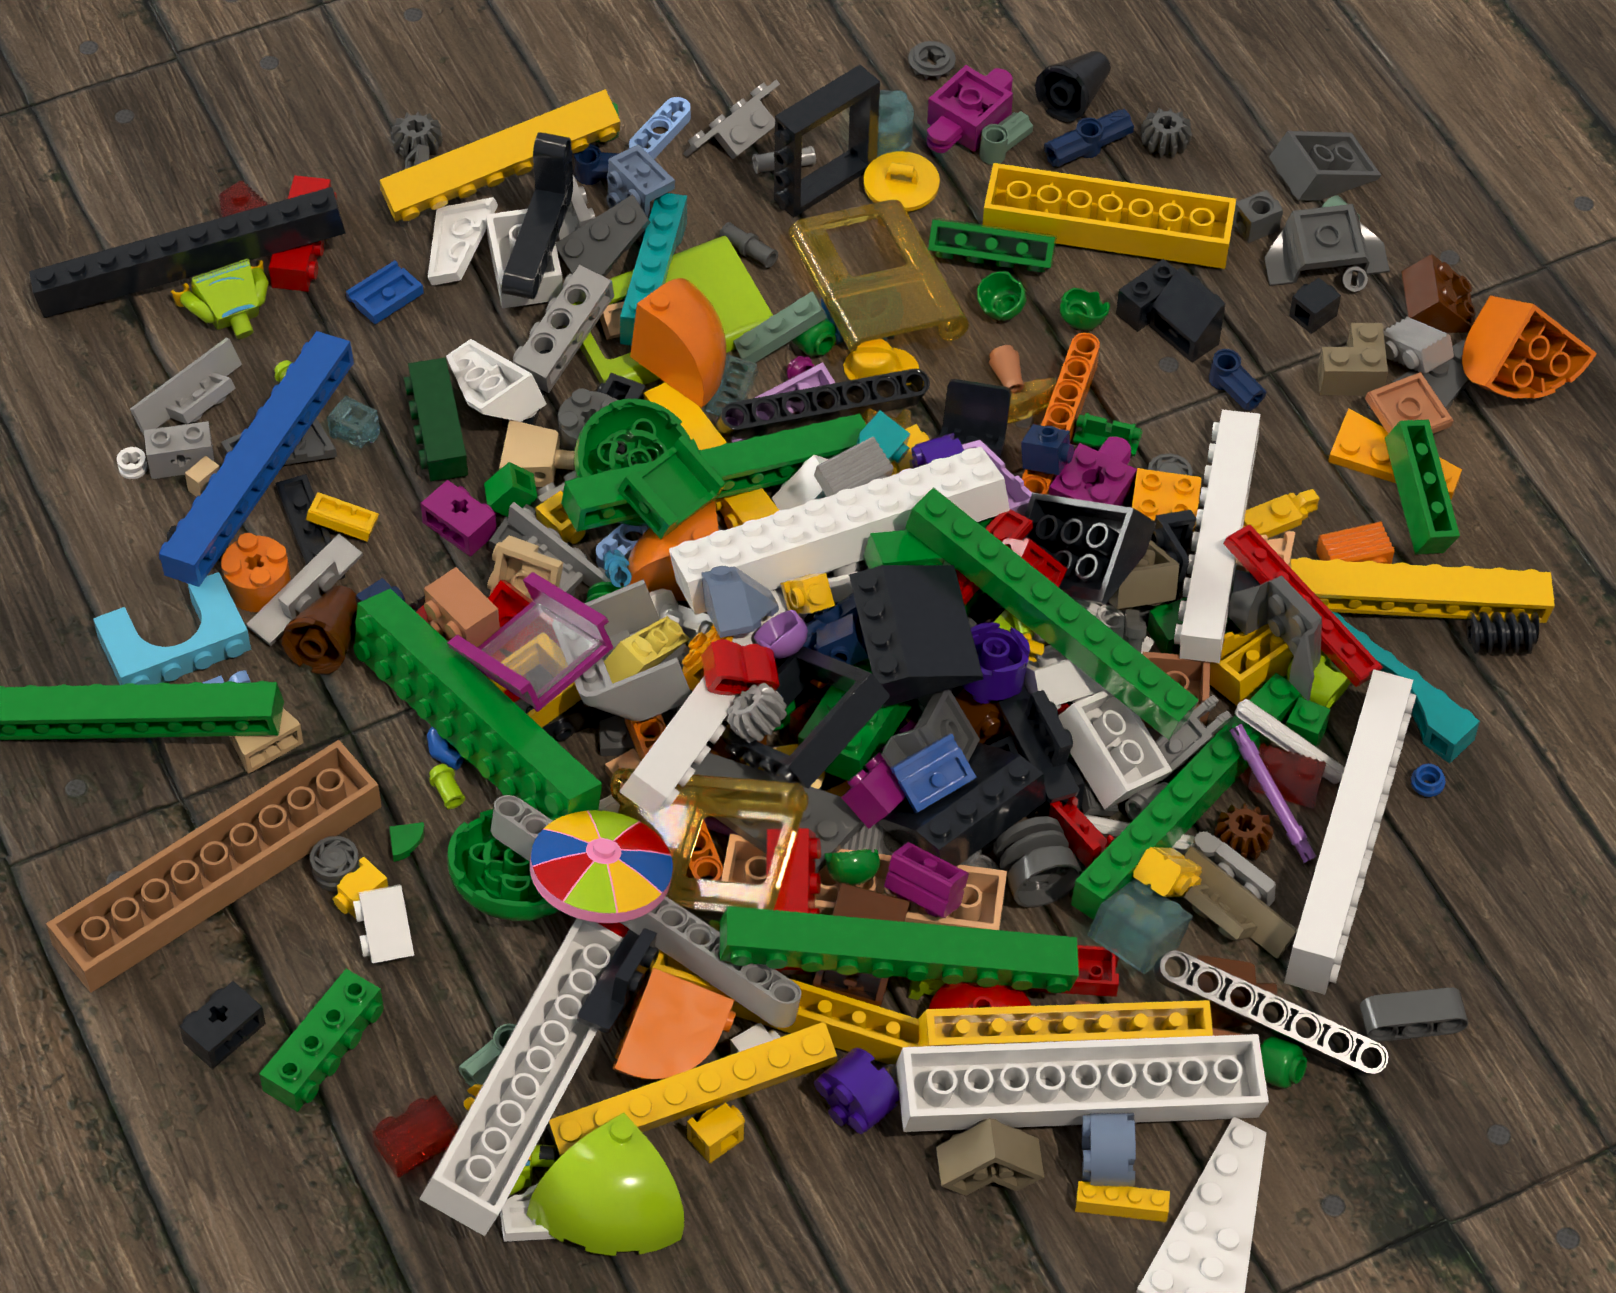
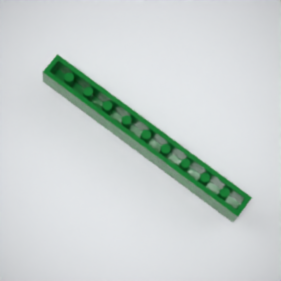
M860 414L821 423H813L791 430H782L760 437L756 436L734 443H725L721 446L699 451L707 463L720 472L726 484L716 498L719 499L785 483L813 455L831 459L854 447L866 423ZM651 462L638 463L621 469L608 470L603 473L565 481L561 504L576 532L640 517L617 490L628 474L634 470L639 472Z
M934 487L912 508L905 529L950 565H954L956 570L1165 738L1170 740L1190 718L1199 701L1198 698Z
M1275 673L1250 701L1286 726L1298 698H1302V695L1287 679ZM1234 715L1075 880L1071 905L1097 923H1100L1139 882V880L1133 877V871L1145 851L1150 847L1172 848L1181 836L1195 824L1249 767L1247 760L1245 761L1239 752V746L1229 730L1242 724L1251 742L1255 743L1260 752L1259 755L1273 741Z
M227 681L224 683L192 682L190 684L158 683L137 685L127 683L124 685L92 684L90 686H70L66 684L58 686H0V740L279 735L284 700L277 682L268 681L252 683Z
M727 906L720 921V961H728L737 966H745L750 963L763 964L772 969L797 967L807 972L832 970L842 975L866 973L872 974L877 978L901 976L907 977L912 981L935 979L942 980L947 984L970 982L977 983L982 987L1004 985L1012 986L1016 990L1039 988L1046 989L1051 993L1070 991L1079 977L1077 937Z

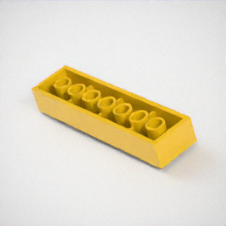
M993 163L984 204L982 225L1056 235V244L1225 269L1236 199Z

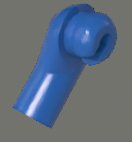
M431 727L427 733L430 756L454 770H458L464 758L459 752L449 748L448 741L440 737L437 730Z

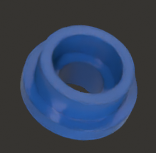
M1423 764L1412 773V788L1422 796H1436L1445 787V776L1436 765Z

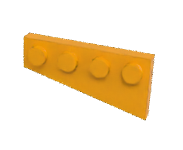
M1348 408L1330 452L1328 462L1396 483L1384 439L1388 435L1387 431L1383 426ZM1439 457L1450 500H1452L1462 469Z

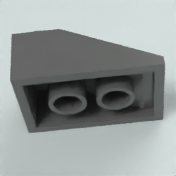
M1287 131L1269 156L1276 167L1277 173L1283 177L1290 187L1292 195L1298 200H1323L1376 181L1381 177L1380 172L1354 135L1347 132Z

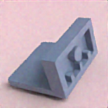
M639 144L608 160V195L606 200L610 208L633 194L649 219L650 201L675 189V180ZM646 229L641 233L642 237H644Z

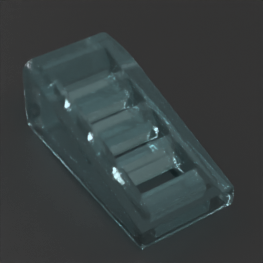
M727 355L720 387L709 401L706 412L719 416L723 408L716 406L718 401L729 404L746 400L758 373L757 363ZM731 373H734L737 375L744 376L745 378L744 380H741L735 377H731L730 375ZM727 382L741 386L740 390L726 386ZM722 392L735 395L737 399L722 396Z

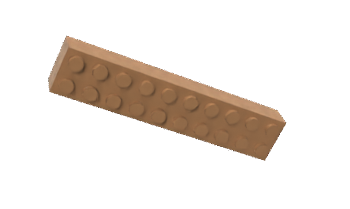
M337 740L47 922L46 926L52 946L88 991L92 993L311 853L314 845L321 839L339 835L381 808L379 785L347 748Z

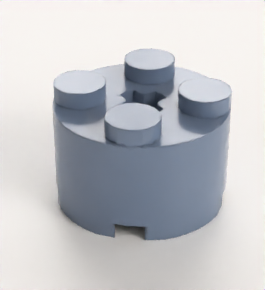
M1090 1113V1115H1083L1082 1149L1089 1150H1083L1082 1181L1090 1182V1185L1134 1187L1135 1171H1133V1165L1136 1160L1134 1113Z

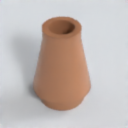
M1011 345L995 348L989 355V365L1003 386L1008 387L1012 394L1020 392L1024 388L1018 351L1014 350Z

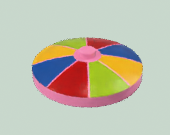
M600 810L571 813L549 823L536 837L530 858L532 881L538 892L547 902L570 916L597 923L625 922L641 917L655 909L668 893L673 872L670 851L654 830L632 817Z

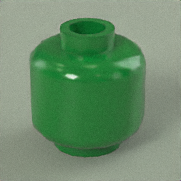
M826 318L791 341L809 356L824 355L835 344L836 329L834 324Z
M1272 1036L1260 1044L1266 1083L1286 1089L1294 1083L1298 1084L1302 1080L1307 1067V1058L1303 1056V1051L1299 1045Z

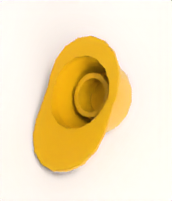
M875 337L867 338L860 341L858 345H855L853 351L846 357L843 364L844 373L849 380L908 369H919L918 362L911 354L901 349L892 348L887 341Z

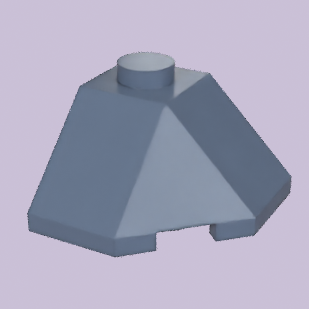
M717 566L712 568L711 571L701 572L705 610L720 638L754 632L761 626V619L766 614L772 617L779 611L778 603L771 591L735 566Z

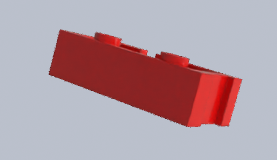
M1077 945L1079 977L1070 991H1065L1061 994L1117 997L1119 974L1115 973V968L1118 966L1119 948ZM1030 988L1028 991L1051 993L1046 989Z

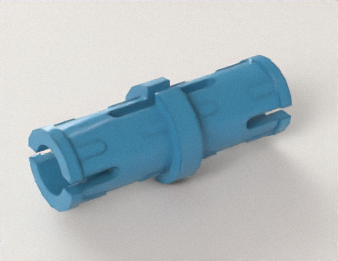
M614 549V554L611 553V550L607 551L603 557L604 570H608L605 571L606 576L615 587L621 588L620 583H623L624 587H626L631 581V573L627 568L629 561L617 549Z

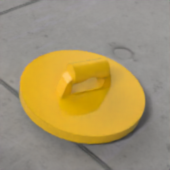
M896 151L883 154L874 159L864 173V189L868 197L878 206L891 211L908 212L923 208L936 197L939 190L940 179L936 167L925 157L912 152Z

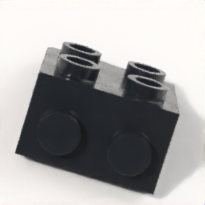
M951 379L947 386L943 425L939 437L954 433V439L958 438L962 445L981 440L1001 459L1005 446L1011 390L1003 386Z
M1191 510L1156 515L1154 520L1156 525L1151 540L1164 550L1168 556L1179 563L1176 600L1166 601V604L1177 601L1189 565L1186 549L1197 519Z

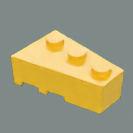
M1268 624L1247 635L1243 632L1236 635L1233 632L1226 633L1224 635L1220 663L1210 662V685L1237 706L1244 699L1250 700L1275 673L1282 677L1286 676L1288 665L1294 655L1282 638L1276 637L1272 633Z

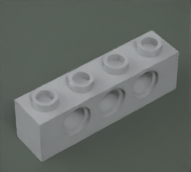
M579 265L573 274L570 273L566 277L558 297L551 299L541 322H536L533 325L526 344L516 350L513 356V363L530 372L539 389L548 393L551 391L614 298L612 280ZM578 301L583 302L580 305H573V303ZM558 326H567L564 329H556ZM542 350H551L545 354L539 353Z

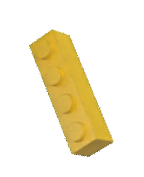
M1078 1181L1075 1212L1167 1222L1170 1191L1138 1187L1090 1185V1182Z

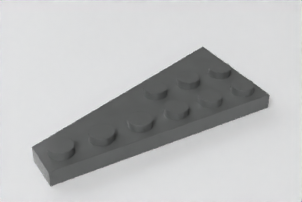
M708 753L699 766L693 762L691 767L696 771L684 787L679 784L675 787L685 797L765 854H767V829L809 828L816 834V838H820L821 857L820 859H815V873H818L826 865L825 853H838L864 825L841 796L811 786L808 789L794 782L792 785H789L778 775L773 778L763 770H756L751 766L712 753Z

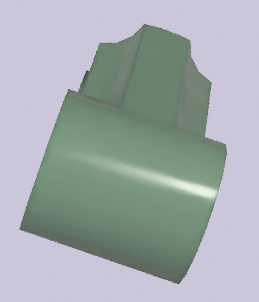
M1022 111L1014 112L999 124L985 126L981 135L980 159L991 165L993 163H1002L1005 160L1006 152L1033 132V124L1030 122L1029 116Z
M509 1023L498 1027L494 1032L493 1039L459 1066L460 1074L470 1087L475 1084H484L516 1024Z

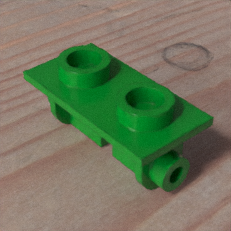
M1086 412L1085 415L1079 414L1077 430L1073 442L1100 448L1109 437H1120L1128 441L1131 446V456L1135 457L1143 431L1142 428L1136 427L1135 423L1127 424L1113 420L1112 424L1108 423L1106 418L1093 416Z

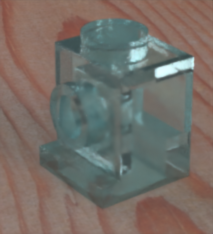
M346 395L327 416L330 437L333 439L339 437L362 448L367 441L373 443L379 436L380 426L377 410Z

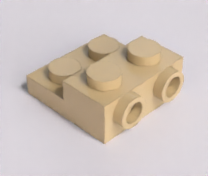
M509 535L502 542H498L494 548L492 560L495 561L494 571L489 577L487 588L490 589L491 594L500 580H506L532 600L523 579L534 572L559 588L564 562L538 553V545Z

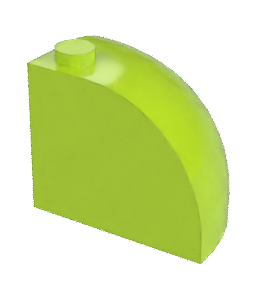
M625 1113L620 1114L584 1136L549 1168L536 1186L530 1198L526 1214L532 1221L533 1219L536 1220V1225H542L549 1231L548 1234L557 1240L564 1242L567 1239L573 1243L585 1246V1251L602 1255L616 1256L617 1252L631 1251L645 1254L657 1251L681 1240L684 1230L682 1201L666 1163L653 1144Z

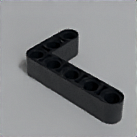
M538 132L533 148L535 191L502 279L503 294L533 300L538 293L573 194L571 139Z

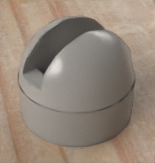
M1359 266L1347 268L1342 276L1344 286L1353 292L1362 290L1368 281L1366 272ZM1353 270L1358 271L1356 286L1350 285Z

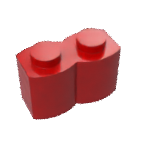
M720 639L711 642L701 655L707 690L719 695H741L742 691L746 692L754 684L759 686L762 683H766L774 690L780 686L774 652L770 648L759 644L741 646L729 640Z

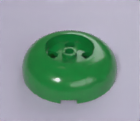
M643 399L617 400L595 412L583 426L575 446V472L577 477H586L608 470L633 466L638 463L651 462L652 459L654 461L673 447L681 436H684L696 446L697 444L694 438L691 440L681 425L682 421L665 407ZM618 443L624 446V454L616 453L619 446ZM641 517L619 522L631 526H648Z
M493 809L480 812V818L468 824L463 822L456 829L449 842L447 865L453 885L471 906L489 916L509 921L537 920L560 911L547 902L536 889L530 874V861L492 835Z

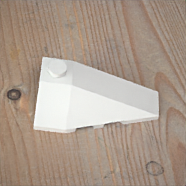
M470 339L446 355L467 404L480 413L522 422L533 417L539 409L546 405L540 389L530 372L476 341Z

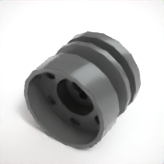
M1045 816L1023 820L1008 828L994 843L993 853L1000 863L1001 870L1007 871L1006 882L1018 905L1040 907L1053 903L1073 891L1075 880L1083 873L1074 853L1068 848L1069 842L1064 835L1060 823L1055 818Z

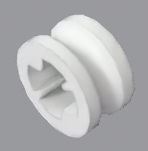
M128 447L121 450L117 455L118 469L122 477L133 480L142 477L147 472L148 466L145 453L141 449Z

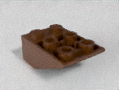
M841 883L832 915L905 922L910 901ZM820 970L816 972L812 986L881 1007L889 977L877 978L872 974L866 973L842 975L837 971Z

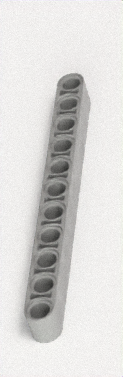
M505 795L497 798L494 803L491 833L497 840L530 861L532 846L536 837L553 820L520 798ZM665 896L663 901L649 913L633 920L620 922L638 935L641 934L644 928L656 932L655 947L769 1024L785 1028L793 1025L796 1021L801 999V989L795 982L777 970L763 964L750 963L745 966H737L728 961H720V932Z

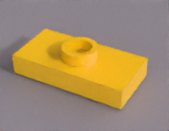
M317 492L308 510L306 520L368 542L379 514Z

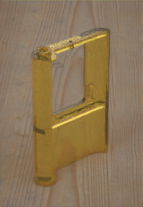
M887 200L797 220L789 228L788 234L850 352L856 351L857 347L866 341L938 326L939 335L947 341L959 339L968 331L969 322L900 201ZM876 219L881 226L886 227L906 265L860 276H851L830 240L826 229L849 226L854 223Z
M619 768L614 772L610 785L612 797L620 804L618 813L632 817L650 827L661 837L670 851L673 872L666 897L681 907L715 912H724L727 906L774 909L803 812L808 806V795L801 784L693 774L684 787L679 784L676 785L675 789L680 793L668 809L661 806L653 817L619 792L620 783L623 782L625 784L635 769ZM715 816L783 824L769 873L763 884L753 885L686 877L698 834L706 817Z

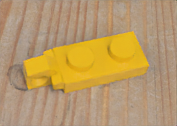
M1313 489L1300 492L1297 496L1295 493L1285 494L1246 510L1243 527L1250 524L1260 535H1267L1268 538L1300 526L1302 520L1306 519L1310 512L1318 509L1317 505L1320 498Z

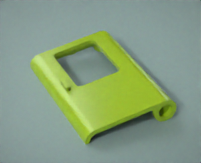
M725 235L673 255L665 283L677 278L687 279L708 298L715 308L724 329L726 353L737 349L734 340L773 316L737 252ZM634 270L610 278L612 280L614 298L609 305L626 298ZM578 301L573 303V305H580L583 302ZM591 332L580 346L600 384L602 382L606 383L610 373L644 385L660 379L630 357L631 352L611 360L606 359Z

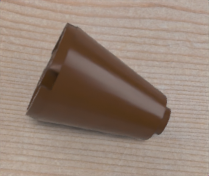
M341 585L332 587L286 625L282 637V645L286 654L295 664L301 667L304 663L313 668L311 672L317 674H329L338 670L345 660L357 616V594L352 589Z

